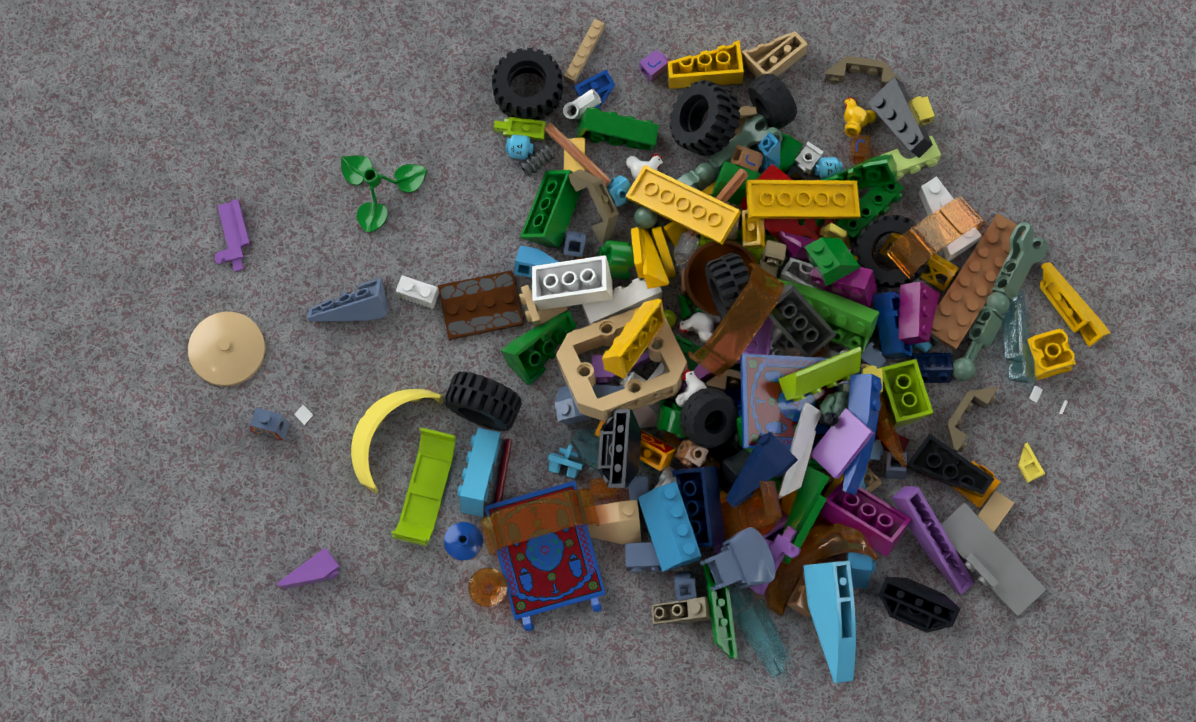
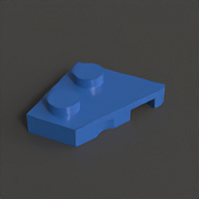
M604 70L574 86V90L578 97H580L589 90L594 89L601 98V103L596 106V108L600 109L614 89L615 84L608 71Z

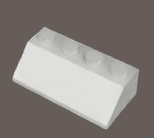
M606 255L532 266V301L539 310L613 300L612 278Z

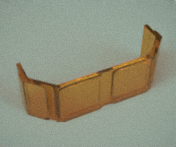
M959 196L911 227L892 244L887 254L910 279L918 268L935 253L974 227L979 232L986 222L964 197Z
M756 263L749 264L753 269L748 284L707 343L694 354L690 351L687 353L692 360L717 377L723 375L738 361L758 329L763 325L779 301L778 298L784 283Z
M760 481L761 490L754 492L753 496L736 508H733L729 502L721 504L725 540L730 539L735 534L749 527L757 530L778 522V519H781L782 513L775 481Z
M590 488L568 490L535 501L499 510L480 520L488 553L493 556H497L496 552L505 546L573 526L586 524L600 526L599 516Z

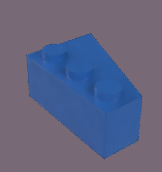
M895 292L873 295L875 310L879 312L877 325L882 355L892 360L912 357V345H907L898 339L900 295Z

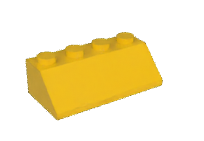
M661 299L646 301L640 308L635 310L633 318L625 324L622 333L614 339L611 348L603 354L604 370L625 379L665 323Z

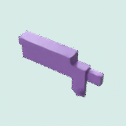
M236 199L232 200V202L218 205L228 249L217 252L215 255L216 264L232 261L234 272L244 269L241 260L244 256L241 248L250 246L240 203Z
M791 526L786 528L783 535L778 534L775 542L765 539L774 560L775 572L785 554L795 558L801 551V549L792 544L798 531ZM769 583L749 588L757 594L763 595Z

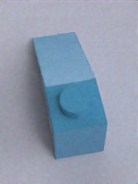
M520 245L515 260L514 274L532 278V266L558 263V261L539 249Z

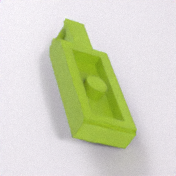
M509 117V119H504V122L494 121L493 129L495 132H503L502 135L507 137L522 135L528 136L530 140L544 141L546 121Z

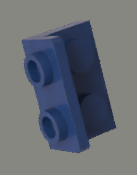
M912 353L911 359L917 360L924 383L951 382L953 373L951 353Z

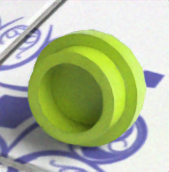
M663 310L670 328L673 327L676 323L675 313L671 310Z

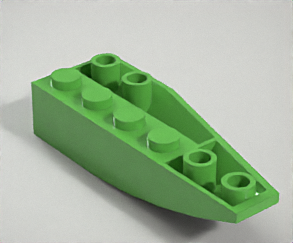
M766 278L762 295H765L770 289L793 284L837 334L831 341L850 349L861 347V353L864 352L875 329L879 316L878 311L821 289L786 280Z

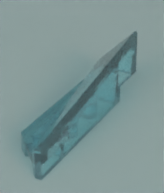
M1020 289L1013 298L1014 300L1010 301L1009 310L1003 314L1005 359L1010 361L1008 373L1010 381L1034 383L1031 351L1027 341L1029 339L1026 299L1025 293Z
M749 587L733 589L730 591L732 616L771 677L775 678L786 671L783 661L787 659L788 652L763 600L754 601Z

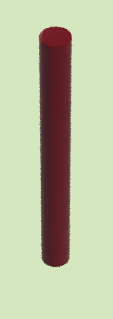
M505 438L494 503L501 502L512 446V439Z

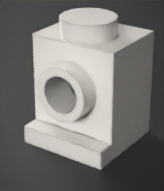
M807 142L804 149L795 159L794 165L802 173L806 172L810 175L815 164H818L819 159L822 158L823 151Z

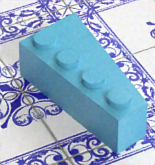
M478 428L476 435H472V452L468 451L466 459L468 467L463 469L462 480L464 482L463 486L459 485L457 497H460L461 513L484 516V500L487 501L488 482L492 480L494 470L492 466H495L501 432Z

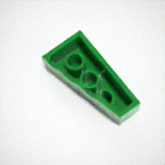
M596 107L586 108L579 119L576 138L591 139L592 143L608 141L613 146L626 144L627 148L651 151L656 145L659 125L654 124L650 120L641 121L633 116H620L616 112H604Z

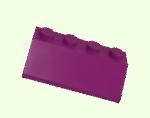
M843 479L827 498L820 516L887 557L900 541L912 518L860 486L856 495L844 492Z

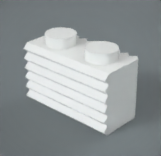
M403 275L396 289L399 299L409 300L413 304L416 303V305L430 307V309L434 308L439 295L438 287Z

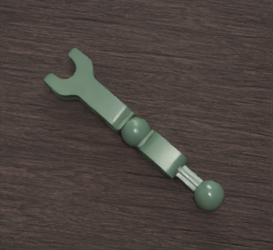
M757 114L744 123L742 132L732 139L726 147H723V150L718 153L715 152L710 158H707L708 162L699 164L695 172L691 170L690 173L682 175L677 180L702 191L705 189V186L711 185L716 181L724 160L731 161L736 145L763 153L758 145L769 132L780 143L782 142L783 135L777 128L771 127L767 129V119L763 115ZM643 206L639 207L634 214L635 224L641 229H650L656 224L657 215L659 214Z
M1027 222L1018 224L1010 237L1009 255L994 282V288L991 289L994 293L987 297L986 306H983L969 330V337L973 341L965 356L957 359L952 365V374L959 381L971 380L975 375L976 366L974 360L981 348H987L992 344L1004 319L1003 314L1009 310L1010 301H1013V298L1018 294L1032 265L1040 262L1048 249V243L1043 238H1033L1034 229Z

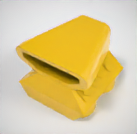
M1056 329L1027 339L1034 357L1036 380L1071 371L1072 366L1076 365L1075 355L1070 349L1068 336L1064 329Z

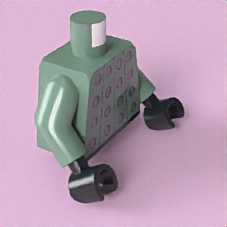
M840 383L838 392L830 393L826 396L819 406L822 412L820 424L831 427L839 422V416L849 406L850 384Z

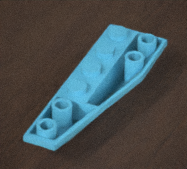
M850 560L803 565L808 608L834 683L853 681L856 620Z

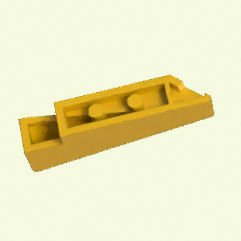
M1048 262L1041 265V268H1043V279L1040 281V289L1074 333L1080 331L1088 347L1109 335L1111 332L1052 263Z

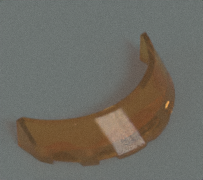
M838 523L832 526L821 525L812 528L805 538L798 556L792 558L789 564L781 561L775 572V578L769 583L764 592L767 605L780 617L784 615L789 597L804 571L803 565L818 564L831 556L849 552L865 554L874 560L879 558L865 536L857 529Z

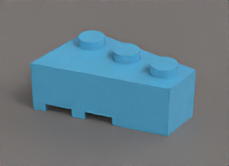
M847 533L846 561L850 560L852 585L855 588H867L871 572H875V561H872L875 549Z

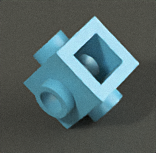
M621 175L612 178L606 188L614 205L618 207L627 203L628 199L625 196L631 185L628 179Z

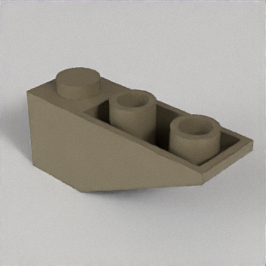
M707 597L651 605L653 624L711 620L709 598Z

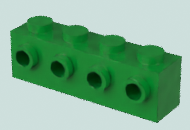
M898 181L895 184L872 187L859 200L861 217L859 219H840L836 226L847 231L850 243L852 244L860 238L862 230L871 221L876 220L880 215L884 216L890 210L889 206L893 202L897 203L903 197L904 187Z

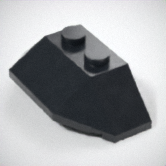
M614 409L600 430L597 469L608 488H627L639 472L642 432L632 409Z
M886 577L879 592V597L891 618L926 633L946 627H953L961 609L944 593L909 578Z

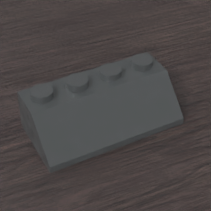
M793 284L770 289L758 300L760 308L804 357H812L837 335Z

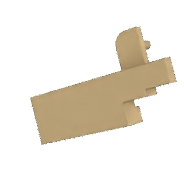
M995 490L978 514V517L994 533L1013 507L1014 502Z

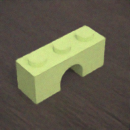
M929 136L933 145L920 158L917 156L911 159L904 158L898 149L885 153L893 155L897 164V180L904 177L906 173L915 174L922 167L928 166L929 168L938 164L941 153L933 136Z

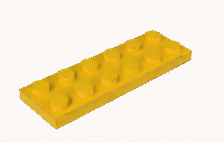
M647 165L642 167L625 196L628 200L721 245L741 214L739 209Z
M747 180L745 182L748 219H859L861 217L857 181Z

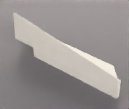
M807 402L802 407L790 452L798 461L783 474L777 499L783 498L802 486L816 435L814 429L822 414L820 410Z

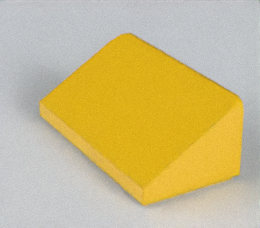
M570 138L569 140L585 154V138ZM564 149L563 170L575 172L581 169L585 171Z
M748 210L742 211V239L745 248L765 247L764 219H748Z

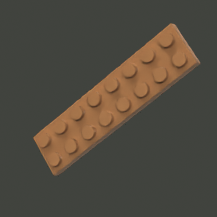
M997 213L936 308L930 333L932 338L956 351L985 305L987 297L993 292L991 289L994 288V282L1009 255L1010 237L1017 226L1016 223Z

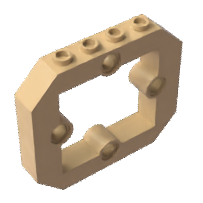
M637 308L611 316L606 320L592 323L587 327L576 329L566 335L556 357L558 366L579 413L607 421L614 409H632L634 411L678 394L684 382L682 379L683 372L688 370V366L666 318L665 323L648 345V354L652 361L662 362L667 373L644 382L639 379H631L626 383L625 389L598 399L592 388L596 382L594 367L587 362L581 363L578 355L603 345L612 346L614 339L622 333L625 324L630 322Z

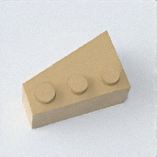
M794 31L778 37L772 42L759 44L756 48L748 51L747 49L741 51L742 62L756 78L767 73L778 77L807 54L808 44Z

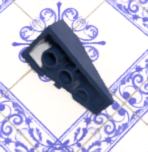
M769 431L754 446L725 499L733 508H736L753 496L758 487L762 486L764 488L769 485L768 480L774 476L778 478L782 476L798 459Z

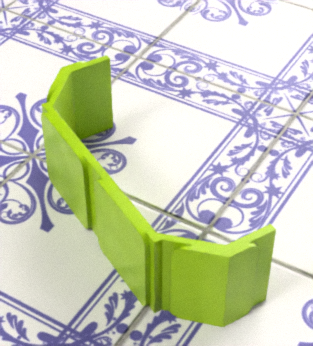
M420 427L421 437L418 455L399 523L395 531H391L392 539L427 547L433 534L450 472L456 436Z

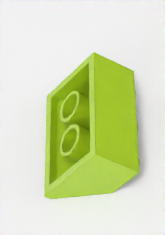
M916 359L879 368L882 369L883 376L882 396L892 428L912 424L933 414Z

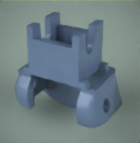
M751 527L740 531L723 542L724 547L720 549L722 553L700 561L701 565L708 563L716 586L711 587V591L732 583L735 586L740 585L741 589L772 582L775 578V565L771 551L760 532Z

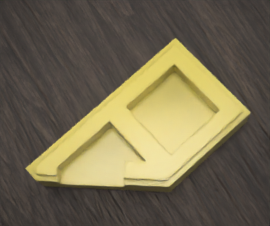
M833 223L820 229V235L825 238H841L847 248L850 247L847 231Z
M1028 442L1025 443L1018 468L1026 482L1029 483L1045 475V472Z

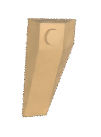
M637 500L583 508L591 538L621 545L625 543H641Z

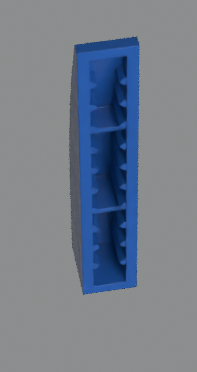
M873 374L850 375L848 410L874 432L873 436L844 472L843 491L851 495H856L863 479L876 435L878 413L881 407L879 397L882 383L881 378Z

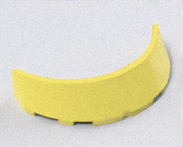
M425 389L401 390L381 398L366 411L357 424L351 445L353 468L362 485L375 494L378 492L370 473L368 455L373 434L385 417L396 407L409 401L418 402L423 398H433L442 404L444 402L442 395Z

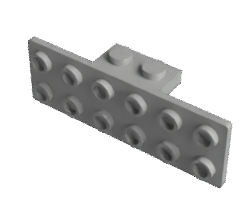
M963 503L940 524L954 549L966 561L965 566L972 573L975 571L980 576L978 578L985 587L989 586L1017 616L1046 591V588L966 503Z

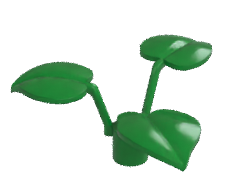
M342 156L341 168L346 181L352 185H360L365 180L371 190L373 203L366 202L357 210L358 223L367 233L378 230L383 226L388 217L387 207L384 204H377L374 188L380 185L381 179L393 184L398 183V187L402 192L412 193L421 187L427 173V169L421 165L406 164L396 169L394 175L397 180H393L383 174H378L373 168L370 159L365 156Z

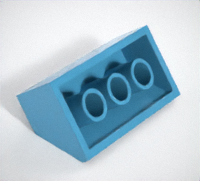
M677 482L657 487L638 497L662 572L700 561L701 554Z

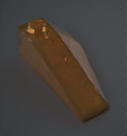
M880 394L881 407L878 413V431L876 435L904 468L908 467L887 400Z

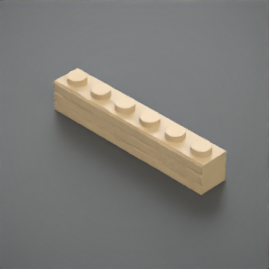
M594 19L564 75L565 81L575 85L605 28V23Z

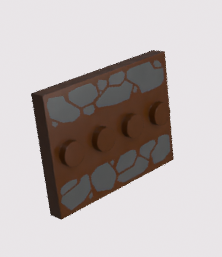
M512 270L438 285L449 340L523 325Z

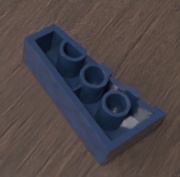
M717 466L672 470V475L676 477L698 547L723 545L725 535Z

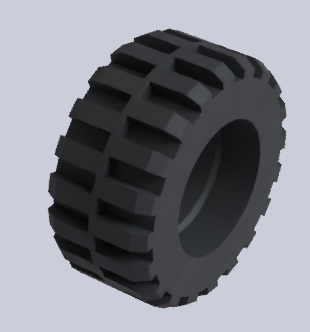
M527 47V50H522V48L516 49L517 52L515 53L510 51L507 53V58L502 57L499 60V65H496L494 68V74L492 75L494 100L497 105L499 104V109L503 113L507 112L508 117L516 116L517 118L532 120L533 118H538V120L544 119V114L546 113L549 116L553 113L552 108L556 109L559 105V100L562 99L563 80L559 65L556 61H552L551 55H544L540 49L533 51V48ZM534 73L543 78L545 87L534 96L524 97L514 93L510 88V83L519 74Z
M706 80L690 84V87H686L683 93L678 95V100L672 106L673 111L670 113L671 122H669V127L672 130L670 131L677 145L701 156H710L715 154V152L718 153L723 150V147L730 143V139L734 138V132L739 126L740 112L738 110H740V106L736 96L730 90ZM709 109L707 119H706V121L704 122V124L701 126V122H702L703 116L705 115V113H706L707 110Z
M900 215L881 216L871 221L862 230V234L857 240V263L863 268L873 270L875 283L879 286L896 288L903 284L912 283L926 270L931 257V245L928 241L927 233L912 219ZM890 233L904 236L911 246L909 261L899 269L884 267L876 257L878 241Z
M730 253L708 261L705 265L707 284L716 310L726 329L735 331L757 323L761 318L760 305L751 276L741 257L736 253Z
M460 371L453 376L444 397V404L453 413L477 425L497 431H508L513 427L522 405L521 397L511 388L491 378L489 379L485 376L466 371Z

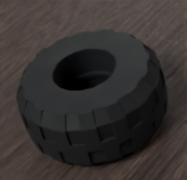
M768 73L763 74L750 83L748 88L750 101L753 107H756V112L767 119L770 128L781 129L795 120L797 106L790 91L777 76Z
M705 388L698 390L685 401L680 412V427L683 434L691 442L703 448H715L724 444L731 438L737 428V418H739L737 404L729 395L719 389ZM714 411L711 421L705 424L707 416Z

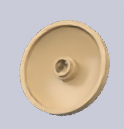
M220 312L205 318L194 329L188 344V356L193 369L203 380L216 386L228 387L247 381L258 371L265 355V341L259 327L247 316L236 312Z

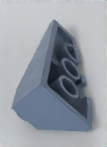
M379 278L358 286L359 290L352 294L346 291L335 302L329 299L310 308L307 316L308 321H369L383 318L387 315L388 303L382 279Z
M596 384L592 387L597 399L625 389L623 386ZM568 386L559 388L555 400L557 420L568 425L593 418L579 413Z

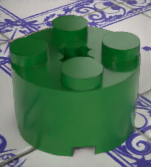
M607 240L604 247L599 248V256L606 255L612 279L628 280L631 273H628V269L633 267L634 254L633 247H630L631 243Z
M666 398L661 400L656 420L657 429L674 433L679 438H685L686 436L680 427V412L683 407H679L675 399Z

